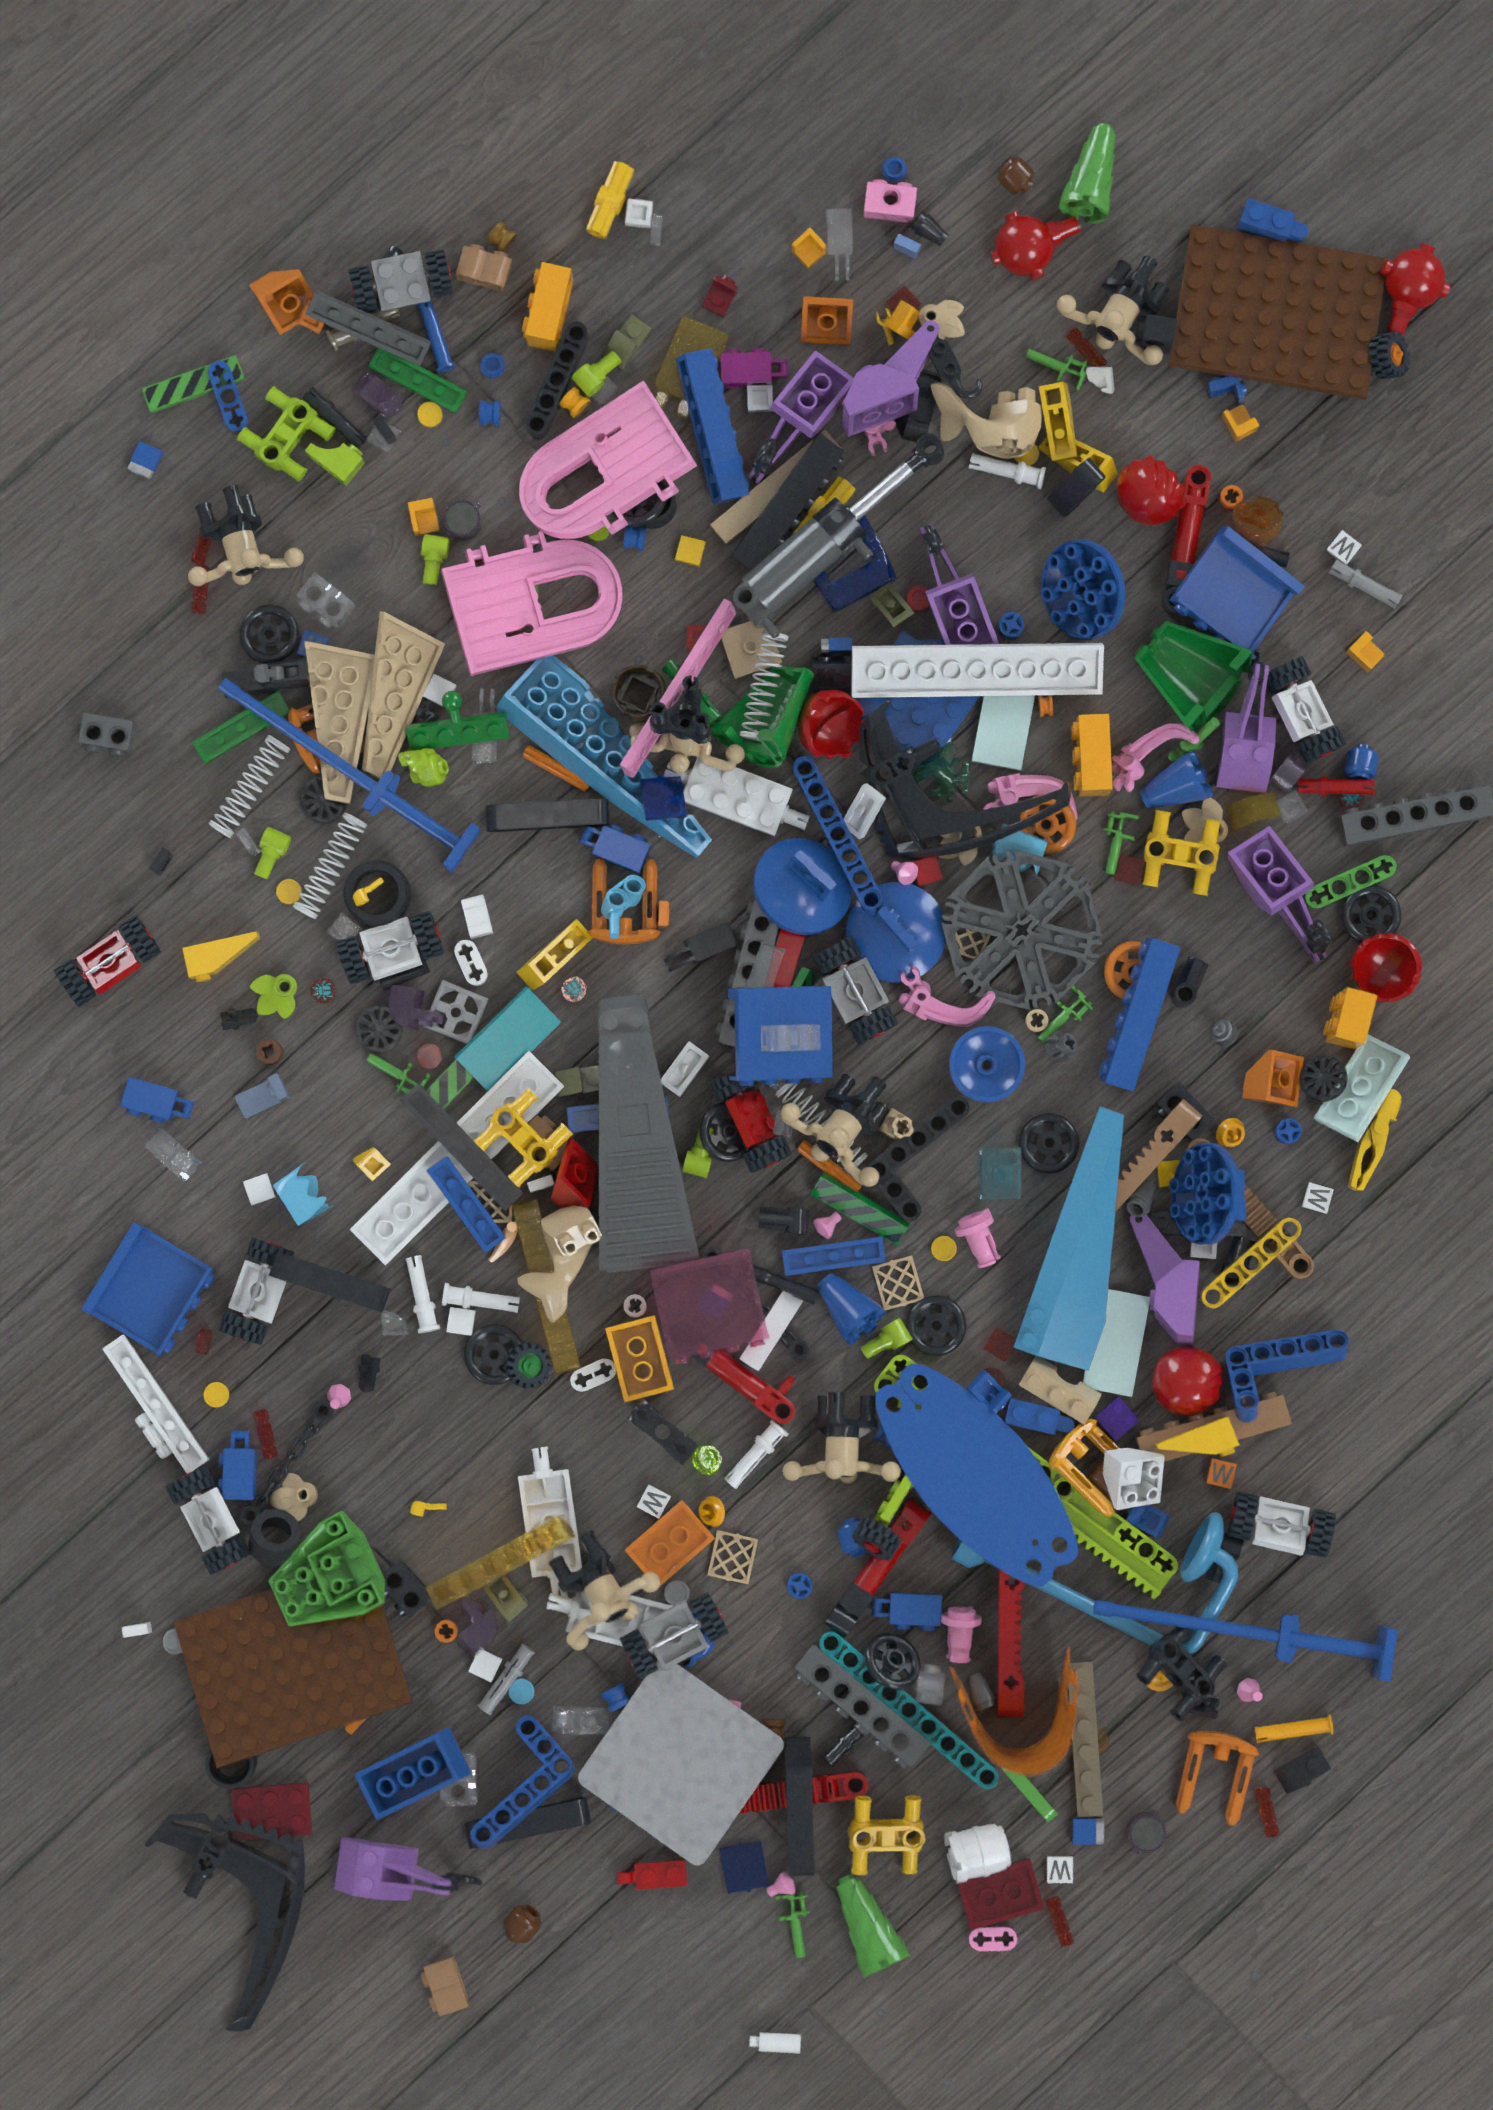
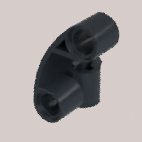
M885 358L879 364L884 365L889 359ZM922 369L916 382L919 387L917 411L894 419L902 440L917 443V440L922 435L928 434L936 404L931 384L934 382L941 383L942 381L938 373Z

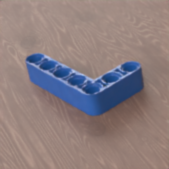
M1330 1330L1239 1345L1228 1349L1226 1352L1225 1371L1237 1418L1242 1422H1252L1258 1416L1259 1398L1253 1376L1342 1361L1348 1355V1335L1341 1330ZM1339 1344L1342 1347H1333L1332 1345ZM1309 1348H1314V1349H1316L1317 1351L1311 1352V1351H1308L1307 1349H1309ZM1289 1352L1292 1355L1285 1356L1282 1353ZM1263 1356V1357H1266L1267 1359L1260 1360V1359H1257V1357ZM1238 1360L1242 1363L1234 1364L1232 1363V1361ZM1243 1382L1247 1385L1239 1386L1237 1385V1383ZM1243 1405H1251L1252 1407H1251V1408H1243L1242 1406H1243Z
M532 1716L520 1718L516 1724V1731L523 1742L543 1763V1766L472 1828L471 1838L481 1849L493 1847L569 1780L574 1773V1765L568 1755ZM531 1723L535 1725V1730L532 1734L525 1735L522 1733V1729L526 1724ZM545 1742L552 1745L550 1752L547 1754L539 1753L541 1744ZM559 1762H567L568 1769L564 1773H557L555 1771V1767ZM542 1778L549 1780L546 1789H536L538 1780ZM520 1796H528V1805L518 1807L516 1804L517 1799ZM501 1813L510 1814V1819L506 1824L501 1825L497 1823V1818ZM489 1830L490 1838L485 1842L478 1841L479 1832Z

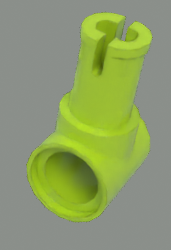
M611 351L596 364L589 365L587 363L574 373L572 379L588 397H591L601 389L605 383L603 380L606 379V375L618 366L621 360L614 351Z
M424 534L421 556H424L425 569L422 583L437 585L440 563H443V560H447L449 537Z
M267 827L259 844V847L262 848L260 851L262 855L254 874L268 879L276 860H279L280 856L284 857L292 837Z
M710 1128L709 1134L713 1135L714 1129ZM698 1131L694 1147H691V1151H687L682 1172L707 1178L712 1156L704 1149Z
M899 1317L882 1327L879 1336L860 1348L868 1360L886 1349H893L894 1351L913 1338Z

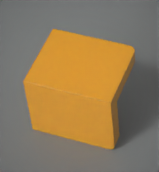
M809 228L792 243L791 252L809 269L827 253V245Z
M901 300L887 322L886 327L909 340L916 333L911 329L919 318L920 312Z
M1240 405L1231 411L1227 409L1221 415L1234 442L1256 432L1260 426L1255 417L1251 419L1244 405Z
M433 498L408 502L415 536L439 532L440 529Z
M1365 631L1348 649L1346 654L1368 673L1383 658L1384 653L1371 642L1374 637Z

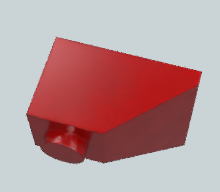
M568 1138L551 1199L560 1208L573 1205L589 1208L599 1175V1165L573 1138Z

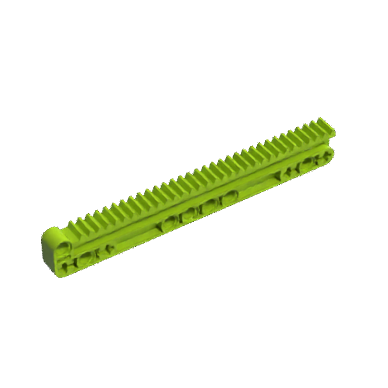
M905 1355L894 1356L875 1380V1392L879 1391L878 1384L883 1379L890 1380L892 1385L900 1380L902 1371L898 1373L895 1371L896 1365L894 1362L896 1360L900 1362L904 1359L906 1361L905 1367L917 1363ZM914 1378L912 1379V1386H913L916 1390L922 1391V1390L925 1389V1388H922V1389L917 1388V1387L914 1385ZM895 1397L898 1400L897 1408L900 1409L902 1403L899 1398ZM916 1404V1405H915V1408H916L917 1410H920V1409H921V1405H920V1404ZM1029 1448L1040 1465L1049 1468V1479L1057 1492V1485L1062 1481H1068L1056 1469L1051 1470L1049 1463ZM1069 1483V1493L1064 1496L1058 1494L1070 1519L1075 1535L1077 1534V1543L1080 1544L1085 1541V1549L1088 1550L1093 1547V1555L1097 1556L1101 1553V1561L1105 1562L1110 1559L1109 1567L1114 1568L1118 1565L1116 1570L1118 1574L1126 1571L1124 1577L1126 1580L1129 1581L1134 1578V1586L1137 1587L1142 1584V1592L1146 1593L1150 1590V1598L1158 1597L1170 1578L1177 1572L1178 1562L1175 1557L1115 1512L1111 1517L1101 1515ZM1129 1528L1128 1534L1134 1539H1137V1535L1141 1536L1134 1543L1132 1549L1129 1548L1133 1544L1125 1538L1122 1541L1120 1540V1529L1126 1530ZM1142 1543H1149L1151 1545L1152 1551L1149 1556L1142 1557L1139 1554V1546ZM1156 1555L1164 1561L1170 1559L1169 1565L1171 1569L1161 1571L1162 1565L1154 1560L1153 1564H1150V1561Z

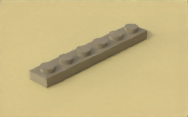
M1092 1661L1070 1662V1669L1075 1671L1078 1680L1076 1718L1072 1736L1077 1817L1103 1816ZM1072 1682L1068 1684L1070 1704L1073 1703L1075 1686Z

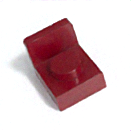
M715 275L713 284L701 304L702 307L724 318L737 294V286L734 285L735 281L725 275H722V277Z

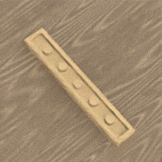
M826 430L821 433L839 446ZM814 439L751 490L749 495L740 499L710 524L711 528L726 545L757 520Z

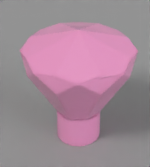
M894 861L891 864V869L896 872L899 882L903 885L911 884L916 879L918 866L913 862L899 863Z
M834 1212L829 1217L816 1218L813 1223L817 1232L824 1238L829 1239L833 1234L836 1224L842 1218L837 1212Z
M342 1384L332 1385L327 1392V1399L330 1402V1406L337 1409L349 1403L351 1393Z
M1246 1678L1239 1683L1237 1694L1241 1701L1251 1702L1262 1699L1260 1685L1256 1679Z
M784 1871L779 1875L774 1885L767 1887V1892L770 1897L777 1894L793 1895L796 1892V1888L792 1878Z

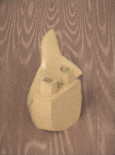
M939 382L931 384L933 396L941 412L940 436L942 441L952 440L966 426L979 450L1001 459L1022 457L1034 446L1042 420L1041 405L1035 402V390L1028 387L1019 388L1018 401H1015V393L1011 391L999 392L998 404L992 405L990 416L987 420L969 410L948 385Z
M573 1205L561 1208L541 1219L543 1235L555 1271L553 1273H527L517 1278L518 1284L522 1288L541 1299L545 1313L552 1323L565 1313L567 1309L568 1287L581 1269L592 1244L600 1240V1236H602L590 1211L585 1207Z

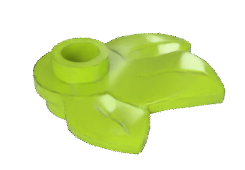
M281 974L275 978L270 975H263L251 983L250 988L261 995L257 1004V1013L259 1015H270L278 1011L279 1015L286 1019L294 1012L296 1006L294 995L297 991V982L292 976ZM284 982L289 984V990L283 992L280 988Z

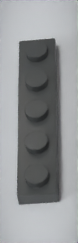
M315 290L305 315L419 366L431 342Z

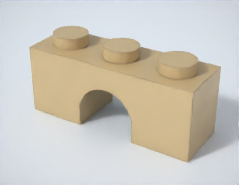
M1035 1356L1021 1379L1019 1386L1085 1424L1102 1394L1081 1381L1078 1385L1064 1381L1057 1374L1058 1367L1039 1356Z

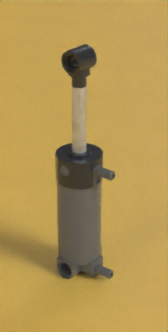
M930 433L922 435L917 440L916 447L912 450L913 455L853 506L848 508L836 497L833 498L813 515L811 520L741 578L743 583L734 591L733 599L745 618L751 620L757 628L764 627L772 638H776L780 635V631L771 621L775 617L774 613L842 555H847L854 548L857 549L864 559H870L873 556V552L862 541L867 537V534L861 527L859 520L922 466L927 468L929 465H937L943 460L945 451L939 438ZM936 446L934 452L925 453L927 447Z

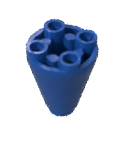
M1194 750L1181 756L1144 785L1145 788L1140 790L1141 797L1147 808L1152 806L1159 808L1202 801L1214 796L1210 784L1206 783L1205 778H1208L1204 766L1199 763Z
M833 1273L826 1276L818 1284L820 1294L841 1337L849 1346L853 1345L864 1332L866 1335L871 1334L878 1327L876 1321L886 1314L885 1310L877 1302L839 1276L836 1277Z

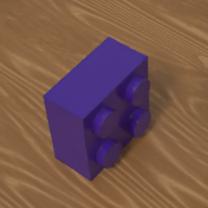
M1119 1396L1094 1416L1114 1441H1117L1140 1421Z

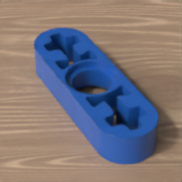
M215 361L209 366L208 375L225 424L232 431H241L247 426L248 417L231 368L223 361ZM220 365L221 368H226L227 372L223 374L225 382L230 379L232 385H223L217 389L216 384H221L218 376H213V372L216 371L215 366ZM231 389L234 391L235 400L232 403L226 404L221 400L223 390ZM239 403L240 409H235L238 416H243L240 427L230 424L229 420L233 416L231 411L225 412V407L230 408Z

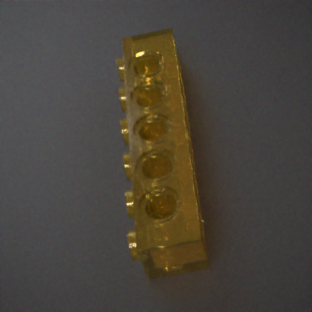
M565 1515L557 1516L425 1588L436 1609L444 1608L576 1536Z

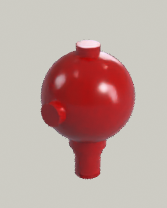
M1014 211L1005 216L1006 223L1000 228L996 236L995 250L990 252V256L995 266L1001 264L1010 273L1018 276H1030L1031 281H1035L1045 276L1043 269L1050 263L1055 247L1061 245L1062 241L1066 238L1081 233V228L1075 216L1061 222L1054 223L1051 221L1045 224L1036 217L1020 216L1018 211Z
M1421 243L1419 249L1403 251L1392 261L1387 259L1384 261L1381 274L1386 275V288L1390 297L1394 300L1391 307L1393 315L1388 325V332H1399L1403 336L1409 320H1411L1412 316L1415 317L1417 309L1425 308L1433 304L1439 297L1446 298L1448 295L1450 284L1445 283V270L1441 261L1433 254L1435 250L1433 246Z

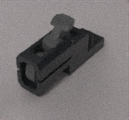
M307 658L244 666V670L222 672V680L227 678L249 695L273 693L275 690L310 687Z

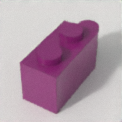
M731 349L721 354V379L724 389L747 388V386L772 385V380L789 378L788 359H771V352H765V349H751L750 353H740V350ZM771 366H778L779 372L771 373Z

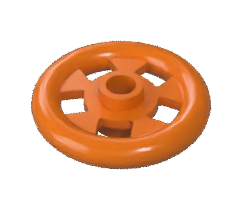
M1052 799L1043 804L1052 805L1056 800ZM1039 805L1022 812L1020 818L1025 819L1029 814L1033 815L1039 812ZM1070 805L1045 818L1051 822L1049 829L1042 827L1043 820L1033 824V827L1029 826L1022 830L1032 835L1036 832L1043 836L1045 840H1048L1045 855L1063 850L1072 841L1076 831V817ZM1062 812L1066 823L1059 825L1055 815ZM1059 830L1063 836L1054 843L1050 836Z
M1129 941L1122 943L1114 948L1106 959L1104 966L1106 984L1111 992L1120 999H1123L1126 990L1120 987L1118 983L1123 978L1127 983H1130L1128 987L1130 989L1133 980L1130 979L1129 969L1139 964V959H1128V952H1138L1141 942ZM1117 960L1123 962L1120 973L1114 971Z

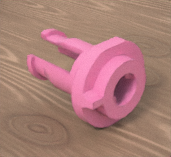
M988 1208L961 1218L958 1221L959 1226L954 1229L957 1237H966L971 1252L979 1263L977 1264L978 1268L990 1266L996 1263L995 1260L1001 1258L997 1254L996 1245L988 1227L994 1222Z
M973 1606L950 1607L947 1612L941 1614V1623L948 1626V1654L946 1658H950V1662L968 1663L971 1660L969 1658V1651L972 1646L973 1628L981 1625L982 1617L976 1614Z

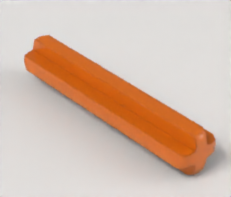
M530 745L525 748L522 755L525 759L584 792L590 787L557 760Z
M804 1140L798 1146L797 1151L823 1172L856 1192L860 1190L862 1185L829 1158L823 1162L816 1161L811 1154L813 1145Z

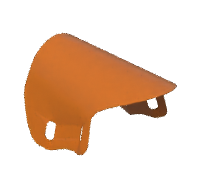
M1070 1646L1067 1648L1058 1687L1057 1703L1051 1726L1041 1740L1026 1748L1004 1746L988 1734L976 1716L961 1680L958 1678L955 1670L949 1667L959 1689V1701L975 1738L986 1755L1000 1767L1017 1774L1036 1775L1054 1767L1068 1751L1072 1741L1076 1718L1078 1684L1077 1675L1074 1670L1070 1669L1069 1665ZM1071 1682L1075 1686L1072 1704L1068 1702L1067 1687ZM965 1701L967 1702V1705L969 1707L972 1721L969 1719L963 1705Z

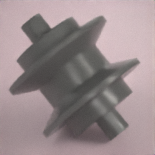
M1226 1019L1218 1020L1210 1029V1038L1220 1047L1232 1045L1238 1037L1237 1028Z

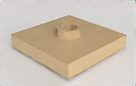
M752 621L726 629L721 637L735 680L760 672V670L756 669L755 665L757 663H766L757 657L758 654L767 653L759 647L761 644L769 643L761 637L762 631L765 629L764 627L757 628ZM761 646L779 654L778 648L775 646ZM760 656L770 662L782 664L781 657ZM758 666V667L761 668V669H763V670H766V669L772 668V667H774V666Z

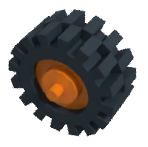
M1401 333L1377 334L1371 339L1373 343L1369 344V348H1371V351H1368V355L1371 356L1369 364H1373L1371 369L1373 372L1376 371L1375 375L1380 377V379L1404 376L1406 374L1405 371L1409 369L1407 366L1410 364L1408 359L1410 351L1407 352L1409 345L1404 343L1406 339L1404 336L1401 337Z

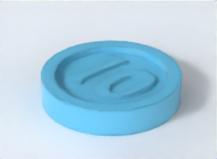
M517 1679L509 1688V1696L517 1704H526L534 1696V1686L527 1679Z

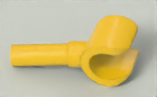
M886 308L888 317L880 319L877 311L876 319L883 326L888 345H892L894 340L891 329L886 327L891 313Z
M381 877L369 886L358 889L354 893L353 900L356 906L369 902L367 894L384 883Z
M414 1501L411 1505L410 1513L423 1517L425 1509L447 1510V1504H430Z

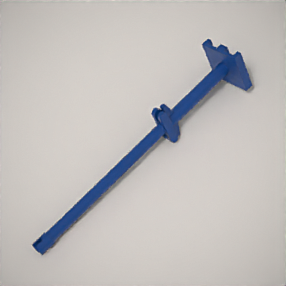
M225 678L220 684L218 690L231 700L234 699L367 790L370 794L364 801L363 806L366 811H370V815L374 817L388 806L452 850L443 863L444 868L449 872H454L481 833L480 828L471 823L461 838L395 794L401 778L397 774L394 777L391 771H386L377 783L241 690V687Z
M1095 1600L1093 1614L1105 1617H1120L1276 1642L1275 1657L1281 1661L1285 1660L1286 1663H1291L1298 1647L1374 1659L1371 1676L1389 1682L1391 1679L1398 1630L1379 1625L1377 1642L1372 1644L1300 1632L1297 1614H1292V1617L1288 1614H1283L1280 1618L1279 1630L1114 1604V1602Z

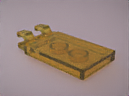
M686 316L682 317L655 381V388L659 389L655 399L662 410H664L671 394L682 399L677 410V416L685 420L687 419L689 410L675 359L684 353L712 348L713 355L716 356L717 362H719L729 339V334Z

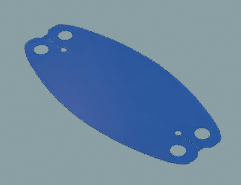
M919 1364L907 1366L901 1372L900 1380L896 1384L885 1385L876 1393V1409L881 1425L903 1471L932 1512L968 1547L1010 1576L1037 1587L1044 1586L1052 1579L1053 1570L1056 1567L1067 1565L1077 1557L1078 1545L1072 1524L1049 1477L1022 1439L996 1413L989 1410L985 1403L943 1374ZM916 1375H922L927 1379L928 1385L922 1391L916 1390L912 1386V1379ZM897 1397L900 1399L902 1407L898 1412H890L887 1409L886 1401L888 1398ZM916 1404H920V1405H921V1409H920V1410H917V1409L915 1408V1405H916ZM1062 1537L1066 1540L1068 1546L1063 1553L1053 1550L1051 1544L1054 1538ZM1032 1540H1038V1546H1034ZM1031 1559H1036L1041 1563L1042 1569L1037 1575H1031L1026 1570V1563Z

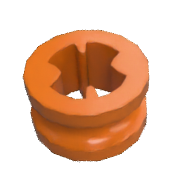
M1236 485L1224 487L1220 493V503L1226 509H1235L1243 499L1241 489ZM1228 491H1232V494L1234 492L1237 494L1235 503L1225 500Z
M1038 695L1040 717H1044L1045 714H1048L1049 717L1053 716L1052 695L1047 697Z
M445 1619L436 1625L435 1636L439 1641L449 1643L457 1637L458 1627L454 1621ZM443 1624H448L449 1628H453V1634H449L450 1638H445L444 1634H440L439 1630L440 1628L443 1629Z

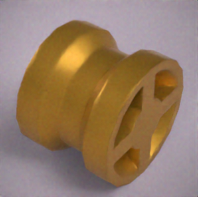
M501 221L492 229L486 241L490 244H495L498 247V251L506 252L514 243L518 234L514 231H509L506 224Z

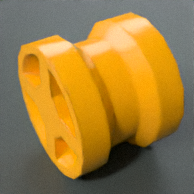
M575 386L562 398L559 405L562 408H567L570 411V415L575 419L587 408L591 400L588 397H583L580 394V390Z

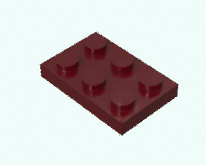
M309 1782L231 1789L233 1815H235L239 1824L248 1818L253 1828L263 1822L266 1832L277 1827L279 1837L290 1833V1836L310 1835L313 1833ZM235 1831L236 1841L263 1839L255 1835Z
M1030 1858L1011 1863L1006 1870L990 1874L988 1877L970 1878L967 1882L958 1884L971 1930L1045 1909Z

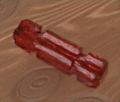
M1077 328L1072 329L1067 334L1068 341L1072 345H1076L1075 348L1088 362H1092L1091 365L1093 367H1105L1107 360L1102 355H1098L1099 351L1086 337H1082L1083 334Z
M200 531L194 547L196 551H193L191 561L197 565H204L207 558L205 554L208 553L212 540L202 538Z
M196 565L204 568L207 572L210 570L206 565ZM208 583L193 587L194 602H192V612L194 614L201 615L206 613V603L204 602L207 601Z
M266 1409L255 1411L254 1418L255 1422H258L257 1431L260 1444L264 1448L262 1449L265 1459L277 1457V1449L273 1445L275 1440L271 1423H268V1411Z
M1261 1787L1256 1789L1255 1792L1257 1800L1260 1801L1258 1805L1262 1822L1265 1824V1835L1268 1838L1276 1837L1280 1832L1278 1825L1275 1824L1277 1819L1273 1802L1270 1800V1790L1268 1787Z
M1058 1896L1051 1897L1046 1900L1049 1911L1052 1912L1050 1915L1056 1933L1059 1934L1060 1945L1062 1947L1070 1946L1074 1943L1072 1934L1069 1933L1070 1928L1064 1910L1061 1909L1060 1898Z

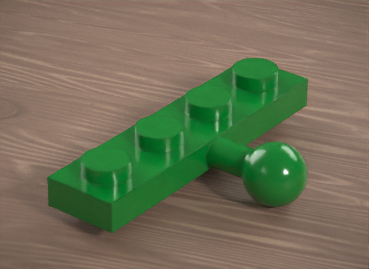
M448 691L442 697V705L445 709L449 710L450 719L407 725L406 732L410 750L416 751L425 748L433 749L509 739L510 731L506 712L460 718L459 707L462 704V698L458 692Z

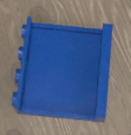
M1226 526L1220 527L1169 601L1175 605L1174 609L1183 616L1188 615L1194 619L1193 624L1202 631L1208 630L1214 635L1213 637L1247 648L1254 653L1292 596L1300 594L1305 586L1232 528Z
M831 986L728 988V999H735L736 1076H730V1080L739 1081V1085L747 1086L754 1085V1080H762L763 1085L777 1084L778 1079H785L786 1084H798L800 1079L808 1078V1083H822L823 1078L833 1077Z
M133 1222L81 1310L97 1317L152 1350L156 1355L163 1356L164 1353L169 1354L176 1341L173 1338L177 1331L182 1332L189 1321L186 1316L191 1309L195 1311L202 1298L199 1295L203 1288L208 1289L215 1278L212 1273L215 1269L139 1223Z

